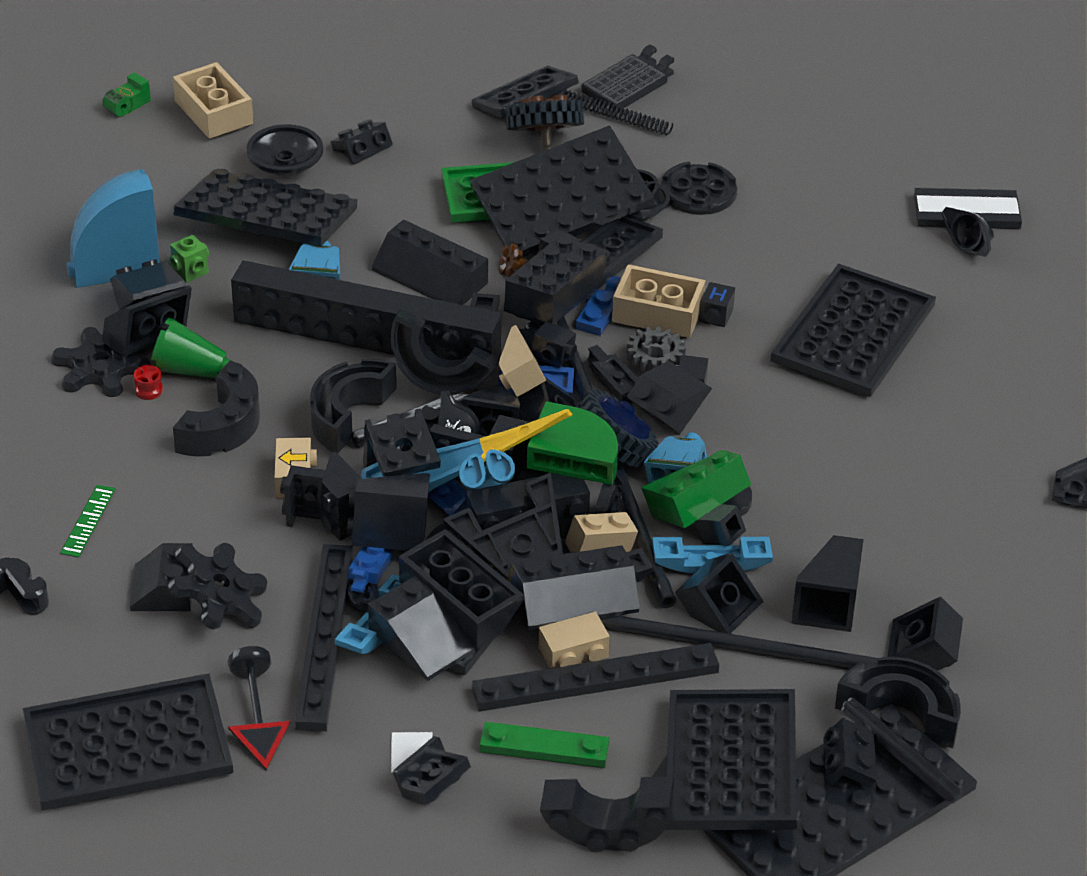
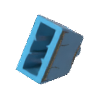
M328 241L321 247L304 244L300 247L289 270L340 280L339 248L331 246Z
M693 432L688 433L685 438L666 437L644 461L648 484L707 458L705 442L701 437Z

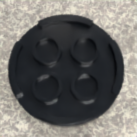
M690 161L680 163L667 170L662 177L661 186L666 188L670 194V206L685 213L696 215L717 213L731 206L737 196V184L734 175L724 167L711 162L708 165L691 164Z

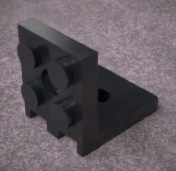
M420 408L415 409L414 417L400 419L399 414L395 413L387 415V422L372 425L370 419L365 420L363 456L365 468L378 462L383 477L409 475L440 468L441 460Z

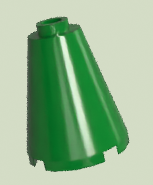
M168 318L165 324L169 325L167 332L161 330L151 359L156 361V364L152 366L158 367L163 373L216 378L230 361V359H227V352L171 318Z

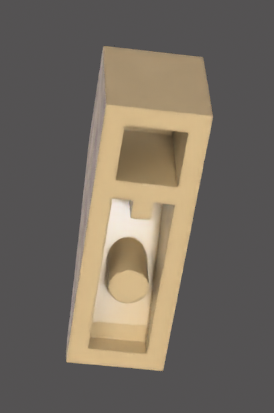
M516 325L511 327L499 361V366L503 374L499 375V378L506 390L512 388L518 397L546 381V378Z

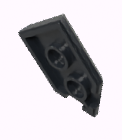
M1087 458L1056 471L1052 501L1087 507Z

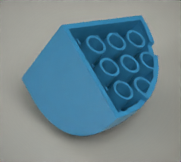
M144 169L128 171L106 181L89 196L81 207L71 234V262L66 263L69 278H74L77 288L111 282L110 278L117 275L116 270L131 266L133 271L142 268V263L155 259L160 263L153 188Z

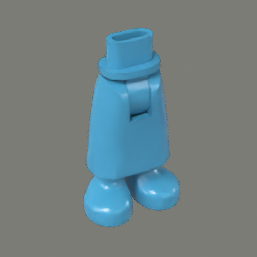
M489 450L486 454V466H484L482 457L474 453L463 461L459 469V478L469 491L506 484L514 476L515 465L512 458L506 453L498 450Z

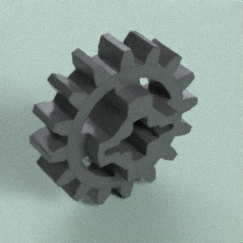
M657 326L656 330L646 327V332L638 329L636 330V336H629V342H627L626 347L627 360L632 361L633 367L641 366V372H645L647 369L651 370L667 361L679 365L681 355L686 354L685 340L680 339L679 333L672 335L669 328L661 331L660 326Z

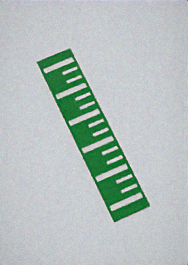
M96 485L63 546L61 554L80 557L116 488Z

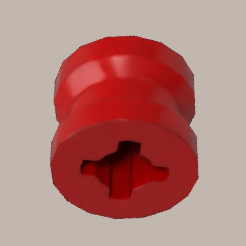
M145 365L134 371L135 393L139 398L152 400L162 394L163 386L160 382L162 376L161 370L158 367Z

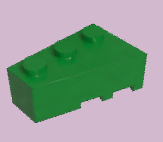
M720 450L705 459L641 487L652 517L686 528L749 487L751 482L741 455L727 450Z

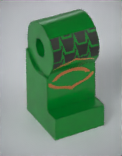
M133 72L127 76V83L117 89H111L106 92L102 100L103 107L118 117H123L151 101L149 81Z

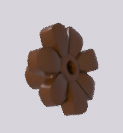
M511 243L510 246H504L501 249L503 256H500L499 265L501 266L498 271L500 274H506V276L510 277L515 273V270L526 264V259L521 258L523 252L517 249V244Z

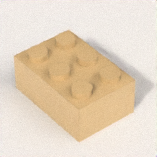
M217 62L173 76L175 102L209 139L253 124L252 99Z
M628 264L613 296L612 322L645 329L650 327L652 330H656L657 326H660L661 331L669 328L671 329V334L679 333L680 336L691 338L700 316V305L705 293L706 280Z

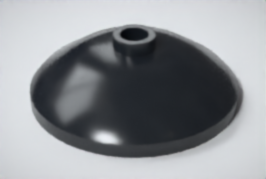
M281 124L264 128L255 133L247 143V156L250 162L262 171L275 175H292L306 171L314 166L323 154V143L319 135L299 125Z

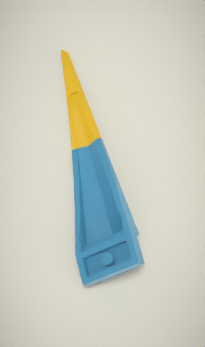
M565 409L503 432L438 448L436 450L441 460L440 468L415 474H430L429 491L459 476V469L468 456L474 453L479 454L483 462H485L486 454L489 450L504 452L573 414L569 409ZM378 462L361 470L362 479L383 477Z

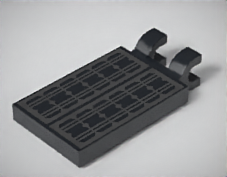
M649 44L642 50L639 57L632 54L582 84V93L590 98L593 97L594 100L597 98L598 102L602 100V102L606 101L607 105L611 103V107L615 104L616 107L619 105L620 109L622 107L625 108L667 83V77L674 74V70L669 68V65L674 63V58L667 54L656 65V59L651 56L657 52V48Z

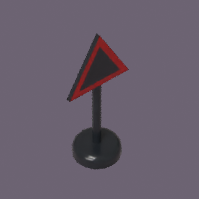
M247 646L235 650L229 655L227 661L232 674L240 678H248L255 724L228 726V729L267 771L291 721L263 723L256 677L264 674L270 668L271 656L270 652L263 647Z

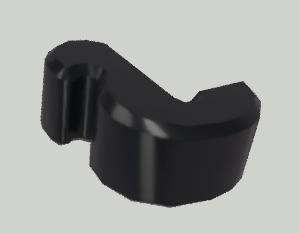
M5 557L0 559V594L8 589L25 613L38 614L43 612L49 605L47 585L43 577L38 576L32 580L31 568L27 562L19 558Z

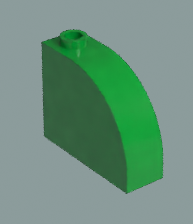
M546 401L539 419L565 409H569L573 415L531 437L527 446V468L613 485L617 473L618 441L610 425L601 417L587 410Z

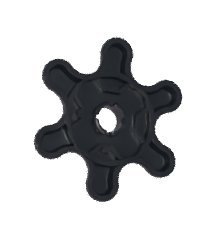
M87 327L83 330L81 334V342L83 344L77 348L59 347L53 351L51 361L54 365L72 369L70 373L64 376L62 381V388L65 391L76 392L85 385L97 384L102 388L103 394L108 397H117L122 394L123 385L120 381L124 376L133 375L137 368L152 364L146 357H138L132 354L123 357L102 342L103 334H100L95 327Z
M222 543L216 546L213 550V557L202 555L190 544H183L175 550V559L186 568L187 576H177L171 579L167 585L168 590L177 598L188 597L195 599L202 607L200 620L205 627L213 630L220 628L223 616L226 614L237 616L248 627H257L260 624L261 610L251 602L249 596L263 594L267 589V579L260 573L252 574L240 570L234 562L235 549L231 544ZM214 581H218L220 583L224 581V587H219L218 585H216Z

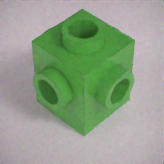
M194 235L170 244V264L186 283L209 273V250L205 243H201Z

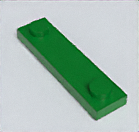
M485 721L480 742V752L605 768L610 737Z

